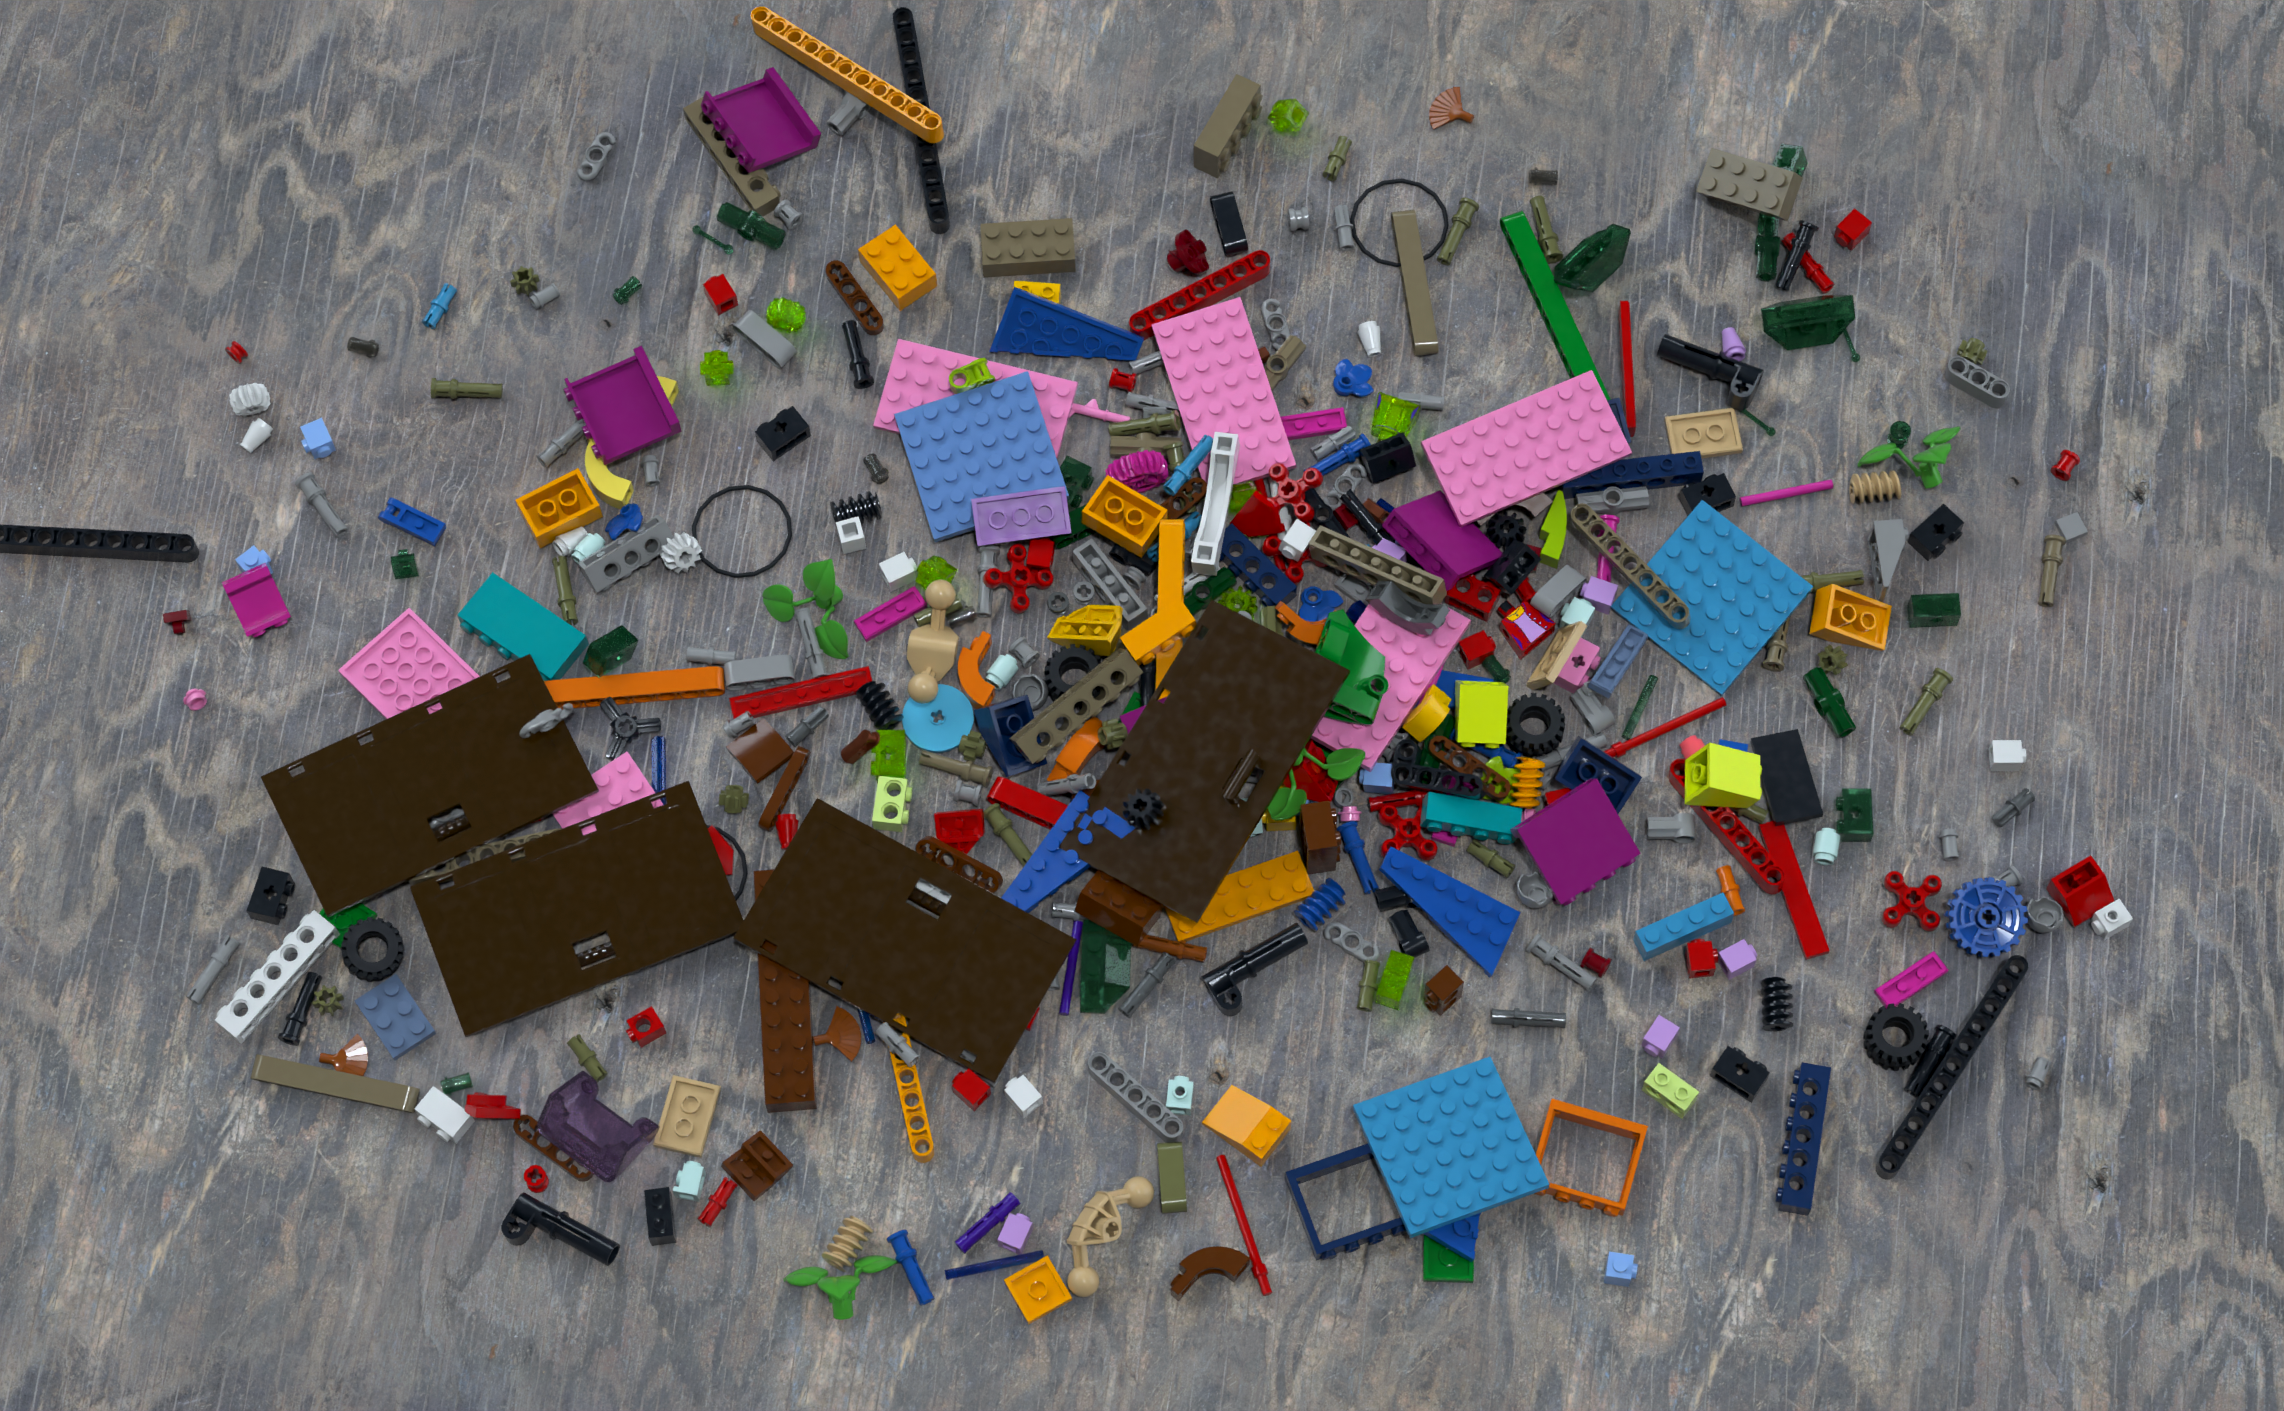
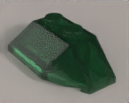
M1611 224L1607 226V229L1598 231L1583 239L1554 267V282L1571 289L1594 292L1623 264L1631 234L1630 229Z
M1823 295L1778 302L1761 308L1763 332L1786 350L1832 344L1855 319L1853 295Z
M1084 920L1080 1013L1105 1014L1130 989L1132 943L1091 920Z

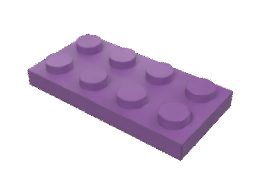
M1065 486L971 499L977 546L1072 533Z

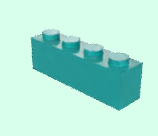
M1428 792L1422 800L1420 827H1426L1427 830L1432 832L1443 830L1451 832L1455 836L1471 835L1478 840L1493 839L1501 844H1511L1517 838L1514 837L1510 829L1521 823L1522 808Z

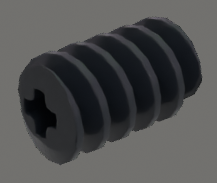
M870 491L866 492V499L861 494H858L857 502H855L852 496L848 497V504L843 499H840L839 507L833 501L830 502L835 524L836 522L858 516L860 523L863 524L864 516L873 521L874 513L879 519L882 518V511L876 491L875 496Z
M871 681L862 685L857 690L856 696L860 698L861 704L865 706L866 713L870 714L869 718L874 722L875 728L879 730L878 733L885 734L894 729L904 716L903 714L895 715L899 708L898 706L891 707L895 702L893 698L886 699L889 697L890 692H881L886 687L885 684H876V681Z
M1769 977L1761 981V985L1764 987L1761 990V994L1764 996L1761 1001L1764 1006L1762 1008V1014L1764 1015L1762 1017V1023L1764 1024L1762 1029L1765 1031H1783L1793 1027L1792 1022L1786 1021V1019L1793 1017V1013L1786 1012L1787 1009L1793 1008L1792 1003L1786 1002V1000L1793 998L1792 994L1786 993V991L1791 990L1793 987L1791 984L1785 983L1786 979L1781 977Z

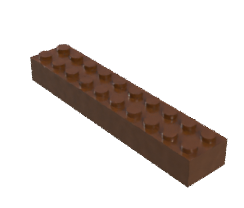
M774 869L754 871L755 901ZM766 940L761 946L773 954L777 946ZM758 953L764 1090L767 1112L817 1109L810 981Z

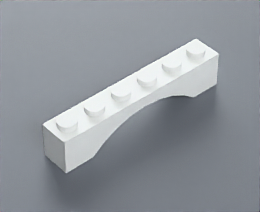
M1214 433L1205 503L1191 558L1193 573L1217 576L1240 450L1238 434Z

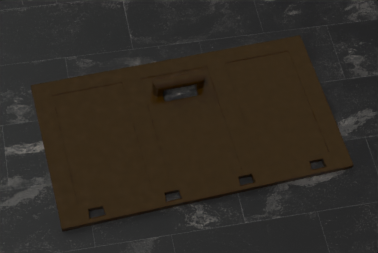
M1211 600L1087 800L1089 803L1088 810L1079 813L1074 821L1073 830L1066 834L1059 848L1064 851L1075 850L1079 855V859L1198 923L1350 674V670ZM1204 626L1208 629V632L1201 641L1196 637ZM1164 689H1166L1170 694L1165 702L1157 701ZM1125 752H1127L1131 757L1126 765L1122 766L1119 762ZM1257 767L1265 771L1248 800L1240 799L1238 794L1254 768ZM1146 788L1150 789L1152 793H1157L1160 796L1159 800L1164 803V807L1160 809L1163 811L1164 816L1157 817L1159 825L1152 822L1150 830L1146 829L1145 826L1141 830L1135 828L1121 839L1103 825L1095 824L1092 819L1085 830H1089L1093 834V841L1088 845H1083L1078 840L1079 833L1084 830L1078 827L1085 813L1093 817L1096 811H1103L1104 807L1127 821L1122 812L1126 809L1123 806V802L1130 801L1128 794L1135 796L1136 789H1140L1142 793Z
M530 654L261 776L327 917L599 792L564 720L546 732L538 731L534 734L530 731L528 738L520 737V730L537 715L549 709L553 711L557 709ZM505 672L509 673L510 678L499 683L494 678ZM438 703L441 704L442 709L429 714L427 708ZM372 734L374 740L360 745L359 739ZM303 765L305 771L292 777L289 771ZM461 805L464 815L431 829L427 821L428 819Z
M689 781L410 887L465 1037L472 1036L736 934L744 921ZM663 797L666 798L667 804L657 808L653 807L651 802ZM595 824L596 831L586 835L582 834V828ZM524 851L526 858L512 863L509 856ZM453 878L455 885L441 890L438 883ZM604 932L608 933L609 942L578 954L575 953L573 944ZM613 955H616V957H614V958H611V959H609V960L603 961V962L598 963V964H596V965L590 966V967L585 968V969H583V970L581 969L582 967H585V966L590 965V964H592V963H595V962H598V961L603 960V959H605V958H608V957H611V956H613Z
M818 798L815 800L733 937L737 942L884 1023L887 1022L893 1028L969 1068L993 1083L999 1077L1077 939ZM922 879L951 895L948 903L946 904L917 888L919 880ZM907 900L939 916L938 920L906 903ZM765 940L777 946L774 954L761 947ZM831 977L843 983L841 990L827 984ZM897 1014L910 1020L907 1027L893 1020ZM964 1050L976 1056L974 1064L960 1057Z

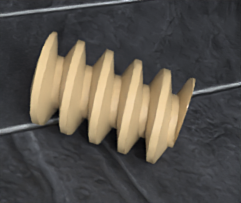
M1891 470L1889 474L1881 471L1878 476L1876 472H1872L1870 477L1867 473H1862L1861 477L1858 474H1853L1849 485L1851 503H1855L1856 497L1859 498L1860 503H1864L1865 496H1868L1869 501L1873 502L1874 495H1877L1878 500L1882 501L1884 494L1887 495L1889 501L1892 500L1893 494H1896L1897 499L1900 500L1901 484L1897 473L1894 470Z
M853 1216L844 1218L843 1224L845 1227L840 1226L837 1229L840 1235H834L832 1237L834 1243L827 1245V1249L830 1252L822 1253V1258L828 1264L843 1272H846L843 1268L844 1265L849 1267L853 1265L848 1258L858 1257L853 1251L854 1248L863 1249L859 1240L868 1241L864 1232H873L870 1226Z

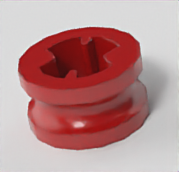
M233 341L231 343L232 346L226 347L225 351L234 361L240 364L242 362L241 359L243 357L246 358L248 353L240 344Z

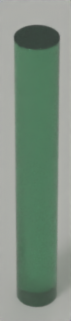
M1649 675L1621 737L1625 740L1631 739L1658 681V677L1655 675Z

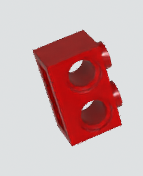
M1469 574L1458 579L1453 588L1447 591L1444 603L1488 622L1499 601L1501 590L1495 584L1480 581L1473 574ZM1466 587L1468 591L1460 592L1457 588ZM1485 596L1488 597L1490 601L1482 602L1478 598Z

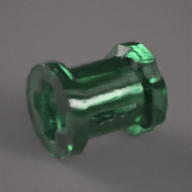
M1904 421L1894 422L1890 427L1887 443H1896V448L1903 449L1907 445L1911 434L1910 426Z

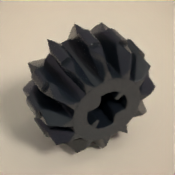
M1505 510L1502 517L1496 513L1494 520L1490 519L1488 521L1489 528L1486 529V535L1490 537L1489 540L1493 544L1496 543L1498 549L1503 546L1506 550L1513 540L1522 543L1525 540L1524 534H1526L1527 529L1525 526H1522L1524 520L1523 518L1516 519L1517 514L1515 512L1508 516Z
M1147 788L1143 793L1140 789H1136L1135 796L1128 794L1130 801L1123 802V806L1126 809L1122 811L1123 816L1127 818V823L1130 826L1135 825L1138 830H1141L1143 826L1150 830L1152 822L1159 825V821L1156 818L1164 816L1163 811L1160 810L1164 807V803L1159 800L1160 796L1155 792L1152 793Z

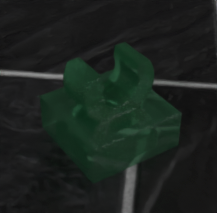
M408 549L398 550V556L391 557L395 580L419 576L414 553L408 554Z

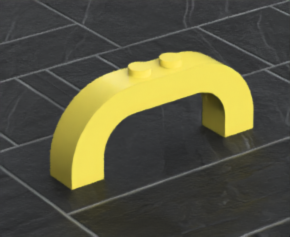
M657 376L671 406H673L679 392L677 381ZM592 439L587 440L588 446L585 453V467L590 484L600 499L615 508L621 509L629 503L634 492L632 482L615 476L607 469V464H603L601 458L596 459L591 448L594 443Z

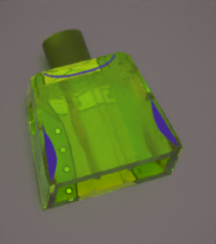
M1379 392L1371 435L1378 437L1377 442L1402 432L1407 438L1419 419L1421 405Z

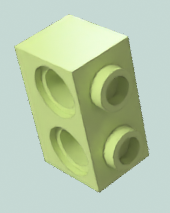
M886 776L878 777L872 817L873 829L902 832L903 824H908L909 810H906V803L911 802L912 788L908 785V779ZM892 790H899L900 794L897 796H890L889 792ZM889 812H895L897 814V816L893 819H888L885 817L886 814Z
M1660 1063L1657 1064L1644 1081L1642 1091L1681 1119L1696 1102L1699 1094L1698 1090Z

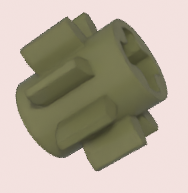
M520 266V269L516 272L512 271L514 279L510 280L511 287H516L518 295L524 293L529 296L533 290H538L536 282L540 281L539 276L534 274L532 267L527 269Z
M1970 338L1968 342L1962 340L1957 354L1974 364L1982 365L1988 351L1984 349L1985 344L1981 340Z
M1831 645L1825 647V651L1818 653L1820 657L1818 666L1825 670V674L1833 671L1834 675L1841 673V668L1843 669L1848 666L1845 662L1848 654L1841 650V646L1833 649Z
M1117 718L1103 721V727L1098 729L1100 743L1107 745L1108 749L1121 747L1122 741L1128 736L1126 726L1123 723H1118Z
M970 730L968 736L962 735L959 752L963 753L964 760L975 762L977 757H983L987 743L982 739L981 733Z
M727 785L725 790H721L719 805H724L725 812L741 813L742 808H747L749 793H743L744 788L742 786Z
M323 985L322 990L314 992L317 1000L312 1002L314 1008H319L320 1015H324L326 1012L334 1016V1012L337 1009H343L339 1001L343 1000L344 997L341 993L337 994L336 986L329 989ZM330 998V1003L326 1004V999Z

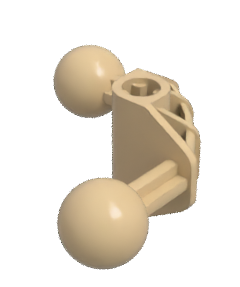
M942 579L931 582L925 591L926 601L932 607L931 624L912 630L908 640L907 660L915 673V676L908 683V693L915 702L921 704L929 703L935 699L938 694L937 682L951 669L957 656L959 637L950 627L945 626L946 609L954 603L956 593L953 585Z
M1136 1176L1130 1178L1122 1189L1109 1192L1097 1191L1095 1196L1084 1205V1209L1076 1222L1073 1223V1228L1067 1239V1244L1072 1245L1074 1268L1068 1275L1067 1283L1074 1295L1088 1297L1098 1289L1099 1276L1096 1270L1089 1266L1087 1245L1106 1243L1119 1238L1122 1232L1121 1216L1116 1205L1127 1203L1133 1208H1144L1149 1205L1154 1197V1188L1148 1179Z

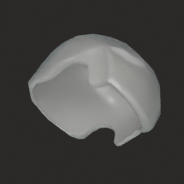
M1029 674L1022 675L1014 685L1012 694L1013 697L1028 695L1031 708L1035 710L1047 701L1049 691L1046 682L1041 677Z
M1534 872L1532 875H1525L1524 873L1517 881V895L1525 906L1540 908L1552 901L1554 896L1542 875L1538 872Z
M2045 896L2038 900L2031 899L2029 901L2026 918H2028V924L2033 930L2039 933H2048L2055 931L2062 925L2064 913L2062 907L2056 901Z

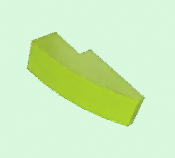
M1558 490L1539 537V539L1546 541L1541 551L1540 558L1542 560L1540 563L1557 569L1562 556L1567 525L1566 503L1563 491Z

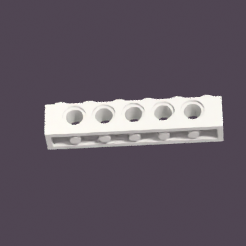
M315 910L310 914H306L301 919L300 926L284 938L283 945L278 950L270 953L264 966L261 969L255 970L245 987L239 988L233 996L234 999L218 1011L217 1018L215 1019L216 1023L240 1044L247 1039L327 950L332 941L340 935L336 927ZM314 935L311 942L304 943L306 936ZM298 953L295 960L287 961L290 954ZM281 971L279 978L271 979V975L274 972ZM258 990H265L263 996L254 998ZM248 1008L244 1016H237L239 1010Z

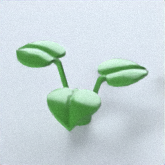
M1960 426L1943 428L1928 434L1923 439V444L1930 445V448L1916 454L1912 458L1914 462H1921L1919 469L1913 465L1899 448H1896V443L1882 444L1872 448L1860 459L1858 467L1863 464L1883 461L1893 454H1898L1914 471L1915 476L1921 477L1925 488L1935 487L1943 481L1937 468V463L1945 464L1947 455L1952 448L1950 443L1945 442L1952 439L1961 428Z
M832 559L813 562L804 568L803 581L810 591H814L813 597L793 602L792 591L780 584L771 585L763 591V602L768 612L774 619L780 622H787L794 617L795 611L793 606L816 601L818 607L827 609L821 620L822 625L815 628L820 649H823L825 654L833 658L846 659L849 657L848 638L845 629L837 621H827L831 612L835 611L834 605L843 599L841 589L835 585Z
M1304 748L1293 766L1299 765L1303 760V756H1306L1321 768L1328 769V775L1331 779L1345 780L1357 772L1365 758V751L1357 748L1338 749L1328 755L1327 764H1324L1309 754ZM1292 769L1289 772L1291 789L1288 787L1280 788L1268 806L1272 820L1291 818L1299 813L1301 805L1306 803V792L1302 789H1296Z
M869 1255L859 1258L854 1262V1267L857 1268L854 1276L826 1277L828 1271L824 1268L804 1267L793 1271L783 1280L796 1286H808L817 1283L818 1287L829 1296V1302L832 1303L833 1317L838 1320H844L854 1315L852 1301L855 1300L856 1287L860 1284L859 1275L862 1272H878L898 1264V1262L886 1256Z

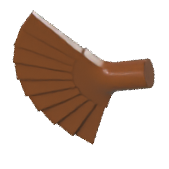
M1453 87L1440 93L1431 104L1429 120L1433 130L1457 119L1472 123L1474 115L1464 111L1462 108L1460 87Z
M836 1006L827 1032L813 1036L814 1045L829 1043L852 1062L861 1046L860 1027L856 1019L849 1012Z
M356 1034L338 1053L334 1055L321 1053L319 1062L332 1064L336 1071L364 1076L368 1065V1052L364 1041Z

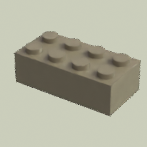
M1238 74L1235 75L1194 144V168L1215 178H1219L1222 172L1227 171L1230 165V157L1238 152L1241 146L1240 140L1243 136L1249 134L1252 120L1254 118L1257 119L1261 113L1262 106L1260 102L1263 95H1261L1260 84Z
M1711 148L1696 192L1713 200L1788 222L1803 177L1793 171Z
M1072 218L980 224L984 278L1076 272Z

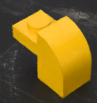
M1433 684L1427 689L1422 702L1411 711L1402 728L1419 742L1423 741L1441 724L1449 713L1450 708L1448 705L1451 698Z

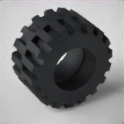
M1070 644V648L1066 649V646L1060 647L1061 652L1055 650L1052 653V658H1048L1044 671L1045 682L1049 691L1048 695H1051L1053 702L1073 686L1061 679L1066 671L1080 669L1088 674L1101 663V658L1099 655L1095 656L1094 650L1090 648L1087 651L1084 645L1076 648L1075 644ZM1099 686L1093 689V698L1100 694ZM1081 701L1077 702L1074 707L1079 706V710H1081Z
M1531 693V697H1527L1525 694L1521 696L1520 701L1518 699L1513 701L1512 706H1509L1507 709L1506 744L1510 743L1509 748L1512 751L1518 750V752L1527 755L1528 758H1532V756L1540 757L1543 754L1546 755L1552 752V749L1554 750L1559 747L1565 729L1564 713L1561 714L1562 708L1560 705L1555 706L1554 699L1547 700V695L1542 694L1541 697H1536V693ZM1528 718H1537L1547 725L1548 730L1539 735H1532L1524 731L1520 724Z
M367 917V920H358L357 924H352L348 932H345L341 945L343 963L349 969V972L352 975L355 974L360 980L363 978L367 979V982H372V980L382 981L386 976L390 977L399 968L403 958V940L399 935L398 929L394 928L389 921L384 922L379 917L378 919ZM367 937H378L386 943L387 954L378 962L364 961L358 954L359 943Z
M1894 1003L1888 1004L1887 1008L1884 1006L1880 1007L1878 1012H1874L1864 1032L1863 1039L1865 1041L1863 1045L1864 1049H1868V1057L1875 1058L1873 1063L1877 1066L1879 1063L1884 1064L1883 1069L1888 1070L1889 1066L1893 1067V1071H1898L1900 1067L1905 1070L1909 1068L1910 1064H1916L1918 1059L1921 1058L1928 1043L1929 1030H1926V1020L1921 1021L1922 1015L1919 1012L1917 1014L1913 1013L1915 1008L1909 1006L1906 1009L1904 1004L1899 1003L1898 1007H1895ZM1888 1027L1900 1028L1908 1035L1910 1044L1904 1047H1894L1886 1042L1882 1031Z

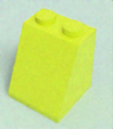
M1455 680V740L1461 742V746L1475 747V743H1485L1487 748H1499V744H1506L1509 686L1504 682Z
M1708 743L1685 760V804L1749 808L1759 801L1762 795L1760 787V775L1762 773L1760 755Z

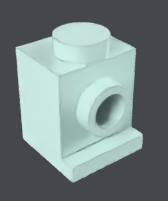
M1175 1076L1174 1080L1169 1079L1166 1107L1173 1114L1191 1116L1194 1082L1189 1081V1078L1185 1076ZM1184 1091L1185 1093L1178 1096L1175 1092Z
M687 1161L684 1163L683 1170L678 1171L676 1185H679V1187H673L675 1198L700 1201L706 1176L705 1169L700 1163Z

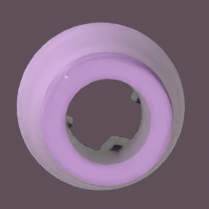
M1725 328L1722 331V344L1725 356L1742 361L1745 358L1746 352L1744 345L1734 328Z

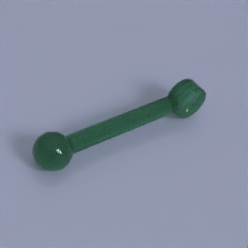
M698 225L693 226L692 231L694 234H700L723 248L724 252L728 255L733 253L732 245L723 244L702 231Z
M1843 319L1839 320L1837 326L1843 331L1852 353L1851 359L1853 362H1858L1860 355L1856 353L1846 329L1847 322Z
M1746 409L1737 410L1766 430L1768 436L1775 435L1776 430L1773 427H1768Z

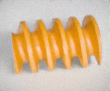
M1516 757L1522 763L1515 764L1514 767L1521 771L1520 773L1513 774V777L1519 779V782L1512 783L1511 786L1518 789V792L1510 793V796L1517 800L1510 802L1509 805L1532 809L1540 805V801L1534 797L1541 796L1542 794L1536 788L1543 786V782L1537 778L1543 777L1544 772L1538 769L1544 768L1546 764L1534 758Z

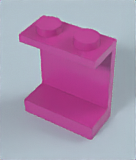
M266 563L222 582L247 637L250 635L252 637L260 636L266 632L265 628L272 625L275 628L282 626L288 622L287 618L291 617Z

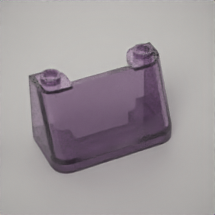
M581 1071L549 1094L537 1123L538 1131L545 1139L605 1182H612L621 1175L654 1139L660 1126L646 1117L639 1118L631 1125L596 1099L599 1091L596 1080L586 1072Z

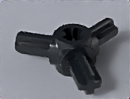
M607 697L600 703L601 708L612 721L610 726L613 729L611 733L613 739L605 755L611 761L621 756L626 743H631L633 738L639 737V734L661 731V721L658 717L638 720L637 716L630 717L628 712L623 713L612 697ZM630 724L629 729L632 728L631 731L621 732L622 727L619 728V725Z

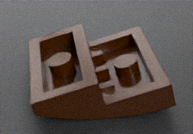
M764 718L726 746L728 752L742 765L744 771L757 784L791 759L794 753L785 740Z
M760 1130L745 1141L741 1149L723 1161L721 1167L755 1201L775 1185L793 1167V1164Z

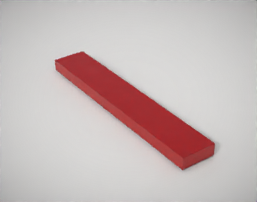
M1620 301L1618 315L1623 410L1630 437H1633L1636 430L1630 303L1628 301Z
M869 666L732 697L729 698L734 719L746 711L751 713L750 717L757 718L856 695L857 690L862 685L872 681Z
M1774 821L1760 824L1758 829L1766 851L1785 872L1781 893L1805 960L1829 954V947L1785 825L1775 826Z

